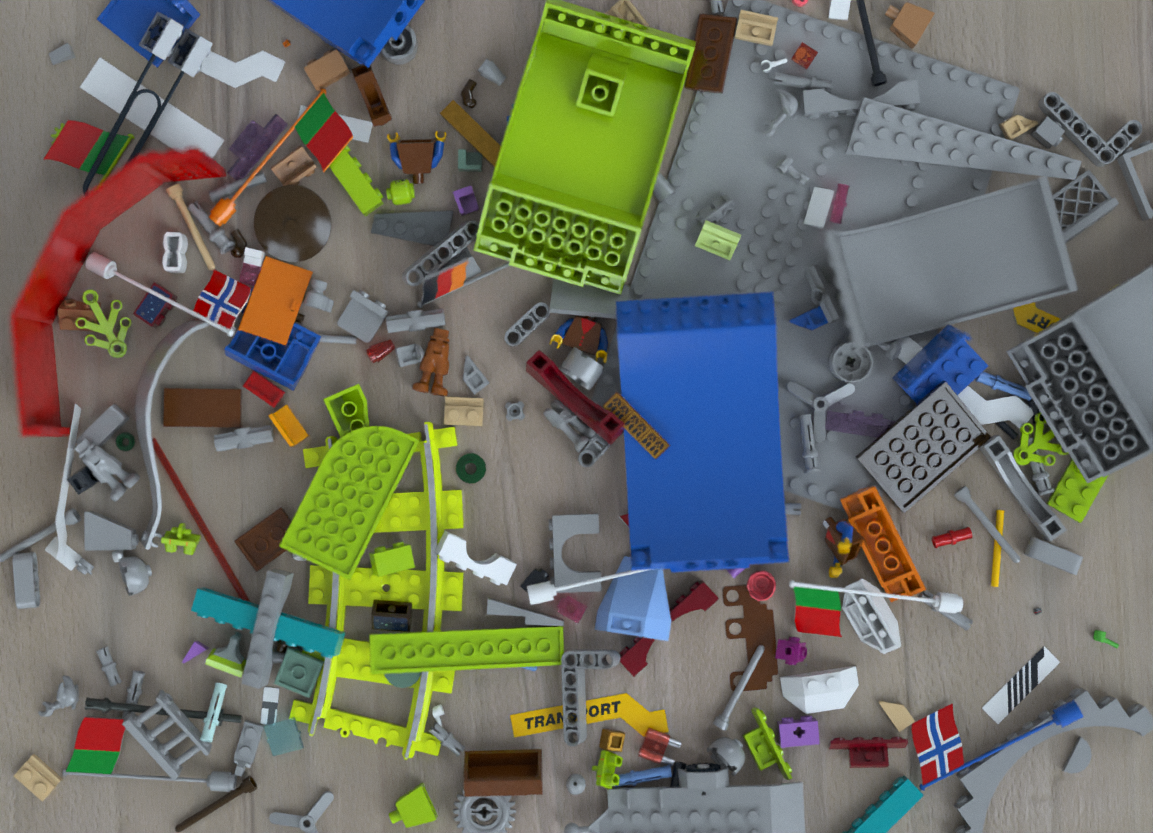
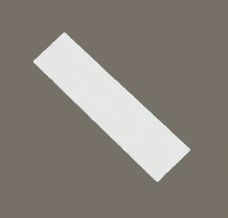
M99 58L80 88L120 114L137 82L102 58ZM140 85L137 91L147 88ZM151 93L138 95L125 118L145 130L157 109L156 97ZM160 98V100H161V106H162L164 100H163L162 98ZM167 103L150 133L170 148L178 149L179 152L186 151V148L198 147L199 150H202L212 159L225 141L169 103Z

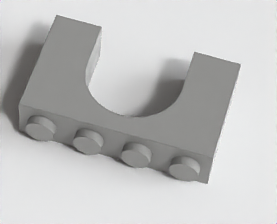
M598 513L552 515V519H549V531H553V538L549 539L550 550L554 552V558H550V569H554V577H551V584H554L556 588L601 577V571H575L569 568L563 561L561 553L563 544L571 536L599 533ZM601 581L556 591V593L601 591Z

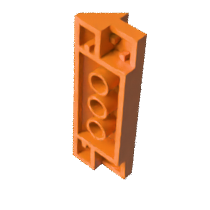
M876 486L858 489L857 492L841 498L840 501L849 517L850 524L864 538L861 546L885 592L888 594L913 596L926 590ZM889 598L890 602L898 600L897 598Z

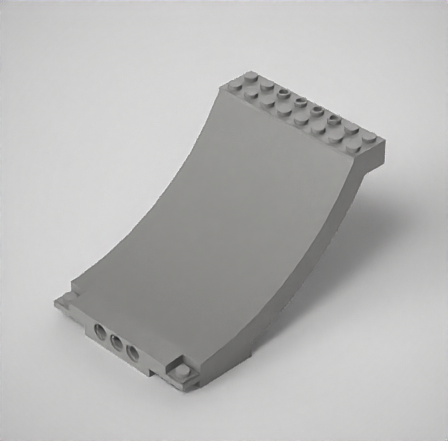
M1152 263L1103 295L1007 351V354L1027 384L1025 387L1062 448L1070 454L1087 483L1101 476L1105 477L1153 453Z

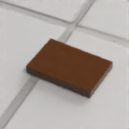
M282 507L234 541L256 572L287 551L279 547L291 523V519Z

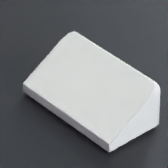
M814 187L803 224L819 229L824 228L834 194L833 190Z

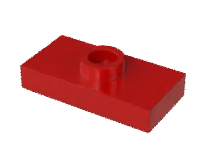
M254 370L243 385L244 388L273 408L278 405L286 393Z

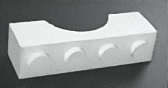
M444 531L435 550L440 555L439 559L447 563L450 560L456 562L455 566L465 571L467 568L474 570V575L481 578L485 575L490 578L489 581L499 586L501 583L508 584L517 565L512 560L497 553L487 560H472L466 552V541L448 531Z

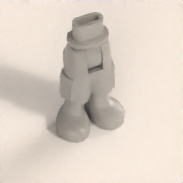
M86 438L74 448L80 454L79 457L82 458L85 465L92 471L93 476L100 483L107 482L111 487L110 498L114 502L126 492L127 488H131L140 479L137 473H129L121 468L122 463L95 445L94 442L90 443ZM112 474H116L123 481L124 485L117 481Z

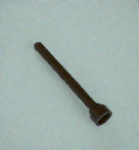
M251 776L246 777L238 788L175 827V831L181 832L243 793H252L258 788L255 780Z

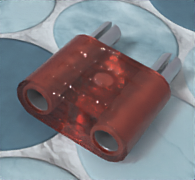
M648 728L638 756L658 764L662 762L673 766L675 760L665 757L664 753L667 745L680 748L681 742L670 738L668 734Z

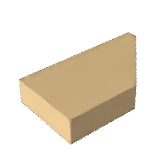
M1014 115L1000 123L999 126L1005 138L1012 140L1038 125V122L1026 119L1020 115Z
M881 700L878 702L899 732L915 722L903 704Z

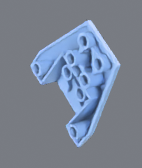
M624 556L616 574L631 570V557ZM663 569L647 570L613 578L597 610L594 630L669 641L671 616Z

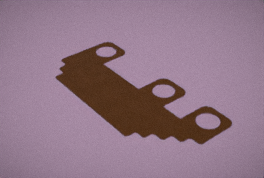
M747 585L725 587L723 589L724 605H743L744 618L726 621L727 638H746L748 664L759 645H763L765 648L743 691L767 689V682L772 681L773 675H778V663L775 658L776 639L773 610H768L766 604H761L760 601L752 598ZM735 590L738 592L739 598L736 602L727 600L726 595L728 591ZM732 623L741 625L742 629L738 635L730 633L729 627ZM744 671L732 672L730 674V687L732 691L736 688L733 682L734 678L738 675L742 676Z

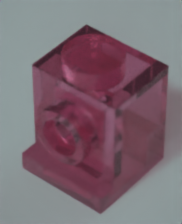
M567 595L566 599L561 598L557 608H559V614L578 624L587 606ZM570 605L575 607V611L572 613L567 610Z

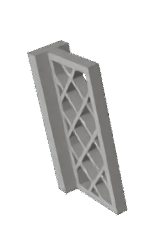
M1090 170L1052 195L1053 200L1062 201L1061 210L1056 211L1057 214H1060L1059 222L1061 228H1065L1062 230L1065 244L1110 213L1119 204L1115 197L1112 199ZM1088 177L1092 182V187H1081V180ZM1069 189L1077 190L1076 200L1065 198L1066 191ZM1080 191L1091 192L1090 202L1079 200ZM1094 193H1100L1106 200L1102 203L1093 202ZM1064 202L1075 203L1074 213L1063 211ZM1078 204L1089 205L1088 213H1077ZM1062 216H1074L1073 223L1071 225L1061 224Z

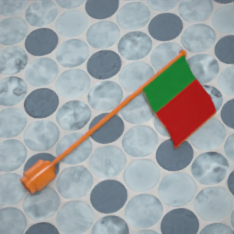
M320 89L321 92L235 195L231 199L226 198L224 200L221 198L210 211L209 219L219 227L227 223L237 211L234 208L236 206L234 203L236 198L294 129H296L306 147L318 159L323 172L327 170L352 140L353 134L347 123L331 106L326 97V89Z

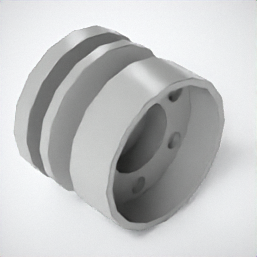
M846 341L839 343L832 349L829 354L828 365L836 378L845 382L856 383L868 377L872 371L873 358L867 347L856 349V346H852L851 342ZM847 357L853 359L851 366L845 365Z

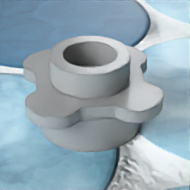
M523 402L506 403L507 420L524 419Z
M83 558L79 562L75 561L76 565H78L76 569L84 575L87 573L92 575L91 571L94 566Z

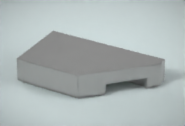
M467 355L465 357L463 381L475 395L487 386L489 381Z

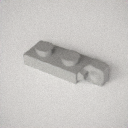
M247 720L244 722L234 755L233 763L237 764L234 775L242 777L246 767L250 768L254 762L264 729L263 725Z

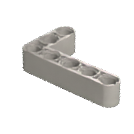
M1049 92L1039 101L1040 110L1051 120L1058 121L1062 125V129L1065 130L1064 134L1098 167H1104L1113 162L1142 132L1141 123L1137 120H1131L1122 125L1105 142L1059 94ZM1047 98L1053 101V107L1046 103ZM1060 112L1066 114V120L1061 119ZM1074 125L1079 127L1080 134L1074 132ZM1128 126L1133 128L1134 134L1128 132ZM1087 139L1092 140L1093 148L1087 145ZM1115 139L1120 142V148L1114 145ZM1101 153H1104L1106 155V161H1103L1101 159Z
M575 649L562 655L564 741L568 746H577L587 738L585 669H609L617 666L620 662V655L616 650ZM571 654L575 657V663L571 662ZM589 655L593 657L592 664L588 660ZM607 655H609L612 659L611 664H609L606 660ZM572 674L576 677L575 683L571 680ZM572 693L576 695V702L572 700ZM573 713L577 715V721L572 718ZM573 732L578 736L577 741L573 738Z

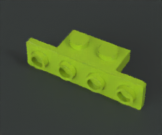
M752 708L751 712L759 727L742 736L758 769L762 771L777 763L783 778L787 780L792 779L790 774L792 769L782 757L784 753L773 739L775 734L770 727L768 728L765 722L767 720L765 713L759 710V708Z

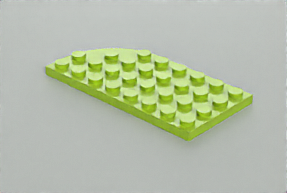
M383 426L359 428L338 439L324 456L279 547L350 580L419 440L399 430Z

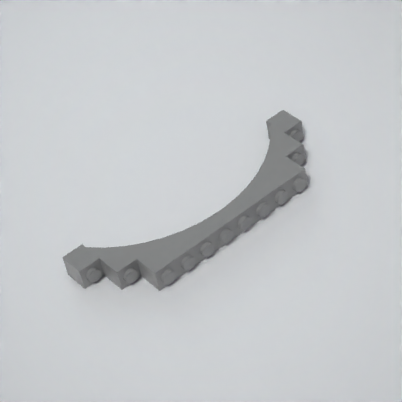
M1083 688L1072 690L1069 693V697L1055 702L1054 707L1049 711L1041 712L1036 720L1025 723L1022 726L1023 729L1017 733H1011L1006 737V741L1001 744H995L990 750L1052 720L1053 710L1072 700H1075L1084 716L1083 718L1063 728L1061 725L1056 726L1053 723L959 771L960 773L956 776L969 795L961 796L954 805L966 822L965 826L957 827L954 832L983 833L986 812L998 784L1014 763L1037 744L1062 732L1091 726L1126 728L1144 736L1153 730L1152 715L1141 704H1134L1125 712L1118 700L1112 696H1105L1098 701L1099 704H1096L1087 690Z

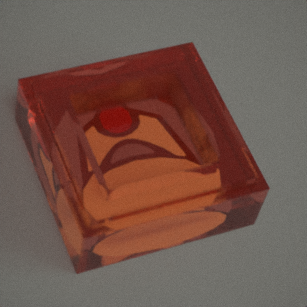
M802 42L791 60L808 69L818 52Z

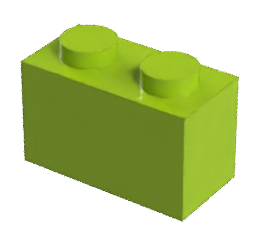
M404 541L393 543V547L390 548L385 546L374 548V552L369 553L373 575L380 577L415 568L411 545L404 544Z

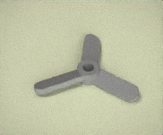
M791 381L786 385V390L812 406L814 409V440L822 443L826 438V409L851 395L855 391V387L852 383H845L819 397L796 382ZM818 401L823 402L822 408L817 406Z
M325 791L304 816L273 812L269 816V820L272 824L301 828L305 833H318L315 826L316 821L333 801V793ZM309 820L311 825H306L304 821Z

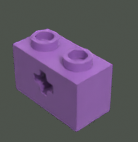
M811 715L801 716V719L793 720V717L781 718L782 721H777L778 739L781 748L820 744L818 721L816 718H812ZM797 727H800V729L803 730L799 731V735H797L794 732L797 730Z

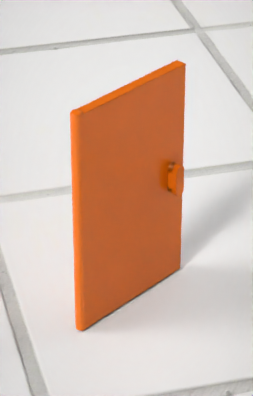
M265 256L238 330L286 345L313 272Z

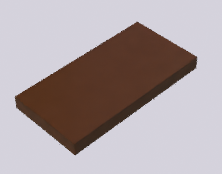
M699 14L694 38L696 44L688 68L685 89L723 94L737 25L736 17Z
M164 388L163 427L241 428L242 389Z

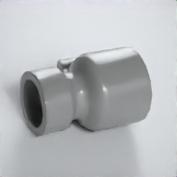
M313 279L311 284L312 290L307 292L304 305L331 313L334 301L323 295V291L326 290L328 283Z

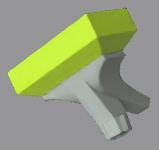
M236 632L235 635L230 637V642L225 647L213 648L206 659L205 665L242 677L247 661L239 650L242 634Z

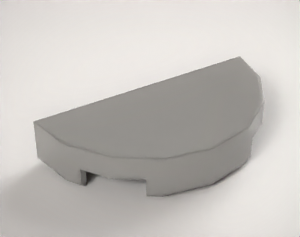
M1078 737L1062 771L1071 774L1079 773L1089 765L1092 756L1091 748L1082 737Z

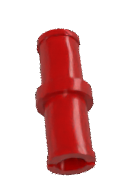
M966 527L956 531L948 530L947 533L932 536L931 539L934 548H938L948 544L956 545L957 542L972 539L973 536L970 527Z

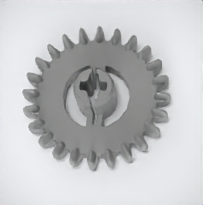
M457 794V798L460 801L454 802V805L458 807L453 810V813L458 814V816L454 817V821H460L457 828L463 827L462 833H507L505 827L512 828V824L509 821L515 820V817L510 815L516 813V809L510 808L515 805V801H509L512 796L465 797V794ZM485 797L493 800L498 807H493V804L488 800L480 801L477 807H471V805L477 799ZM483 807H486V810H488L487 814H483ZM471 815H476L481 821L489 820L492 815H498V817L491 824L481 825L475 822Z

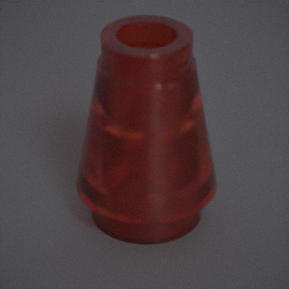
M391 339L369 346L366 353L372 363H379L395 350V346Z

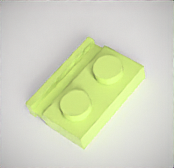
M706 220L695 246L731 260L741 234Z

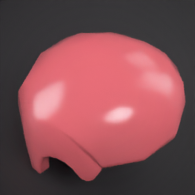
M765 570L756 571L751 574L747 581L750 596L757 601H766L772 597L776 590V581L773 575Z

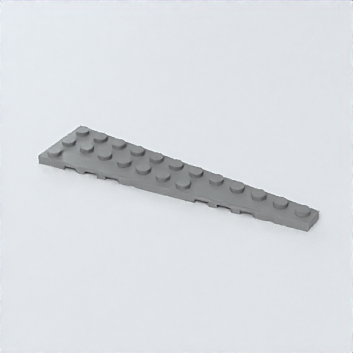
M862 97L845 150V154L1072 180L1076 179L1082 162Z

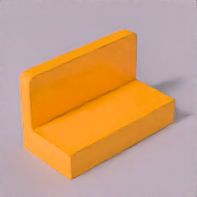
M288 405L268 415L290 447L296 446L309 437V434Z

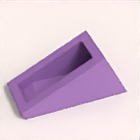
M195 641L182 663H186L209 647L199 641Z

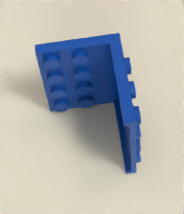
M111 0L97 20L149 61L153 53L139 46V43L157 11L184 26L182 35L186 29L189 30L200 16V13L188 0ZM180 38L176 40V42L173 45V48L179 42ZM156 56L152 64L158 68L164 60Z
M948 324L899 370L892 379L917 404L943 380L947 382L956 395L960 394L988 365L967 344L966 341L971 340V338L965 332Z

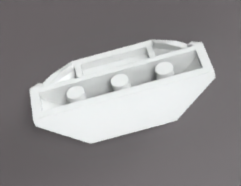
M860 579L845 587L847 589L880 592L877 587L864 579ZM845 592L842 609L860 640L872 648L880 650L879 652L883 654L900 648L901 641L898 622L884 597Z
M856 666L780 677L783 697L805 714L844 708L859 686Z

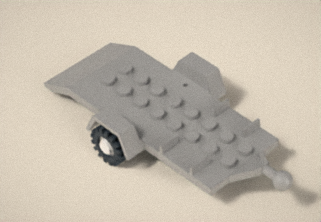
M714 763L692 764L686 766V771L678 769V787L607 789L608 809L589 826H578L575 823H568L564 828V833H805L803 783L729 785L728 768L721 769L720 765Z

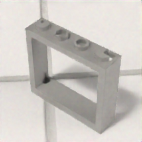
M1151 140L1139 144L1140 148L1136 150L1133 147L1122 152L1123 155L1117 158L1142 221L1153 217V209L1149 205L1130 158L1152 150L1153 143H1151Z

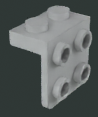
M353 290L350 295L352 299L337 324L362 341L370 343L389 312L385 310L386 305L376 300L374 303L369 300L370 295L362 290H359V292Z

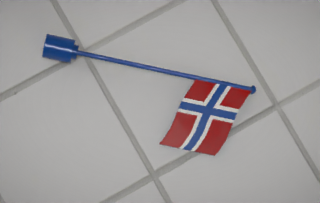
M1072 700L1054 709V714L1051 715L1052 720L964 764L962 743L955 724L952 703L912 724V738L922 775V783L919 787L924 791V788L1053 723L1056 726L1061 725L1063 728L1084 716L1075 700Z

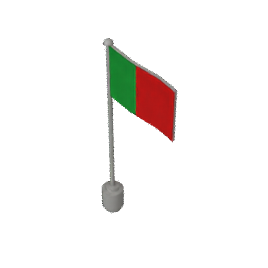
M85 716L78 729L72 758L67 769L62 771V775L65 777L67 775L204 782L207 783V787H210L211 791L223 792L235 790L237 784V776L232 774V772L212 771L207 779L177 777L174 780L168 776L112 773L120 756L126 730L122 724L125 718Z

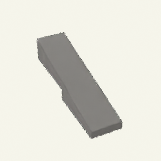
M488 598V615L525 616V624L564 626V619Z

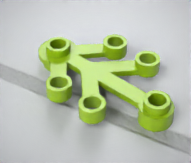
M91 289L85 290L82 293V300L85 304L90 305L99 324L89 322L83 317H78L75 320V326L79 329L86 328L105 334L108 341L96 339L92 334H88L84 337L85 344L107 349L108 353L114 358L123 357L127 352V345L124 339L132 322L128 317L120 318L119 325L121 327L117 337H115L113 328L118 313L123 307L122 302L119 300L111 301V311L108 320H106L97 303L99 298L97 292ZM88 293L93 295V299L90 301L86 299ZM118 302L120 304L119 308L114 309L113 303ZM83 319L85 324L81 327L78 326V321ZM124 319L129 321L127 326L122 325ZM90 336L94 338L91 344L87 342V338ZM115 345L120 346L118 352H115L113 349Z
M1041 412L1035 415V432L1031 445L1028 446L1029 434L1034 430L1031 423H1024L1020 426V446L1013 452V457L1018 465H1027L1030 461L1043 463L1045 466L1055 464L1056 458L1051 454L1045 456L1032 454L1038 449L1057 452L1060 455L1068 454V452H1062L1061 444L1047 443L1055 435L1051 429L1043 435L1046 420L1044 418L1043 421H1040L1039 416L1042 414ZM1025 426L1029 427L1028 432L1025 431ZM1022 452L1025 453V459L1021 457ZM1047 457L1051 459L1050 464L1047 462Z

